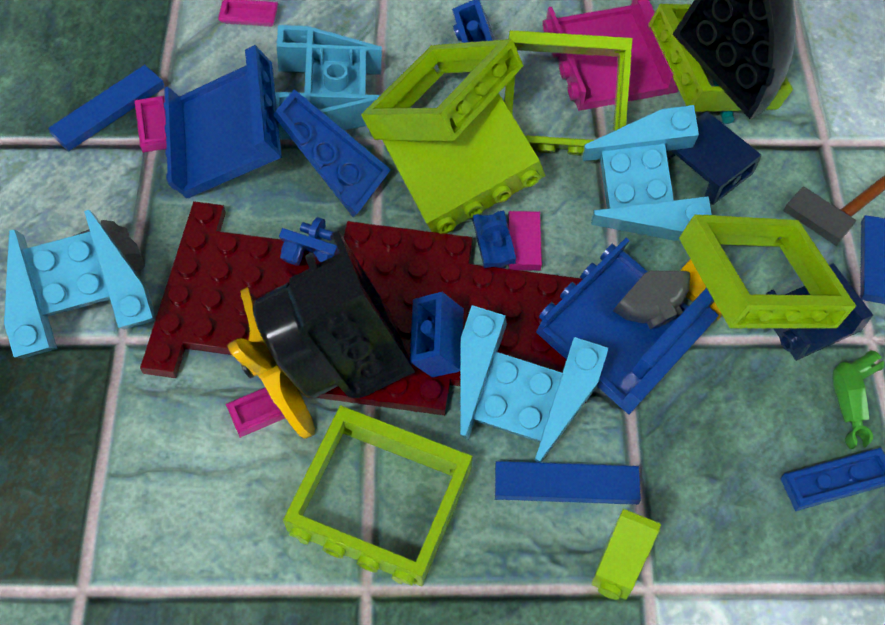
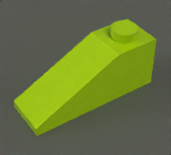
M622 509L605 544L591 585L597 587L598 592L607 598L619 600L621 597L626 600L634 588L659 533L661 524Z

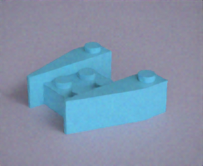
M278 25V70L305 72V92L300 94L344 131L367 126L361 114L380 95H365L366 74H381L382 47L310 26ZM275 92L277 109L291 92ZM278 122L280 139L292 140Z
M694 105L661 109L585 144L582 156L583 161L600 159L607 209L594 210L591 219L592 225L678 241L694 214L712 215L709 196L674 200L666 151L693 148L699 136Z
M90 210L84 211L90 232L34 247H27L25 237L15 229L9 231L4 326L14 358H27L57 349L49 316L102 301H111L117 325L120 329L125 330L155 321L156 315L147 287L101 222Z
M472 305L461 336L460 434L463 438L469 440L474 422H478L539 442L540 445L535 462L541 463L596 389L609 348L574 337L563 373L499 353L498 350L507 326L506 316Z

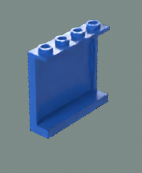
M256 45L245 49L246 66L179 96L169 86L164 88L167 145L165 153L168 172L166 178L170 187L177 190L187 199L282 158L279 125L273 116L277 110L272 62Z
M625 238L617 247L612 243L600 256L602 261L598 265L591 263L581 274L580 278L582 281L577 285L573 282L570 283L561 293L560 298L562 300L557 305L551 302L546 306L538 317L542 322L536 333L566 360L574 337L608 347L597 387L627 414H630L719 315L708 307L649 372L639 379L631 371L640 358L677 318L666 325L650 330L647 323L628 321L613 312L614 308L644 273L648 272L624 252L625 247L630 241L628 238ZM684 302L680 306L683 312L689 307Z

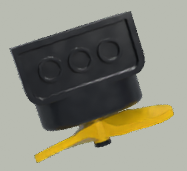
M339 230L332 233L339 254L323 262H320L313 252L306 255L309 269L291 277L289 283L256 298L254 302L248 287L240 290L249 322V341L239 338L227 345L230 353L241 363L248 378L258 375L273 402L281 410L297 434L304 439L315 435V427L299 391L307 398H315L339 386L348 397L362 398L415 372L390 310Z

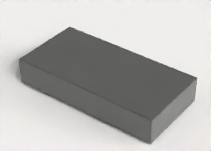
M804 186L786 204L783 210L836 246L857 221Z

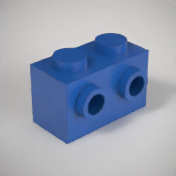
M472 0L452 9L456 20L453 29L459 42L495 40L488 17L480 0Z
M444 292L413 299L410 363L431 377L461 371V336L463 333L464 308Z

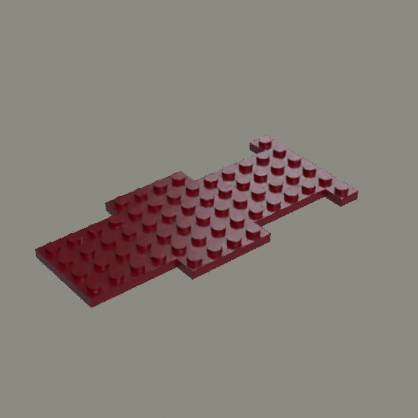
M193 201L140 366L142 373L177 378L185 349L232 355L228 349V343L239 338L249 341L250 334L249 322L240 290L248 287L254 302L256 298L289 283L291 277L309 269L306 255L310 254V252H304L299 266L287 263L280 258L284 243L281 239L220 232L226 214L224 205ZM347 221L344 239L390 310L409 358L413 299L444 292L464 308L463 330L472 305L505 315L507 326L498 352L563 373L567 360L536 333L542 322L538 317L551 302L557 305L562 300L560 295L565 288L572 282L577 285L582 281L581 278L497 267L484 268L481 265L469 264L473 237ZM412 364L415 370L414 373L365 397L350 398L338 386L315 398L445 416L450 385L460 386L461 371L431 377Z

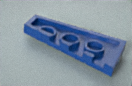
M294 89L278 107L273 116L354 218L391 169Z

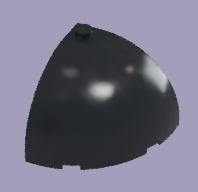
M694 0L673 32V35L749 119L760 115L768 108L786 78L795 46L796 16L794 1Z

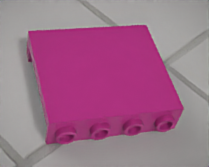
M632 0L629 6L560 18L556 17L552 6L548 7L547 17L543 20V32L632 38L628 102L678 92V87L673 79V72L649 25L655 13L649 0ZM552 53L554 58H558L561 78H566L569 98L571 101H575L578 111L615 104L618 57Z

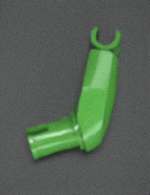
M873 350L868 351L852 363L840 362L832 373L833 388L844 422L852 423L853 430L845 438V443L850 449H854L857 446L858 440L856 435L862 439L864 448L873 440L872 431L868 427L863 426V421L870 420L863 380L885 367L884 361H880L877 364L874 363L882 357Z

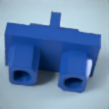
M504 210L491 215H473L472 221L483 267L505 269L508 264H515L516 255Z
M319 217L314 219L312 225L304 222L301 224L300 231L309 234L308 236L282 228L279 238L284 243L280 258L287 263L299 266L304 252L307 251L313 252L319 261L323 262L339 254L337 245L322 241V238L331 241L333 239L332 233L334 232L326 230L325 219Z

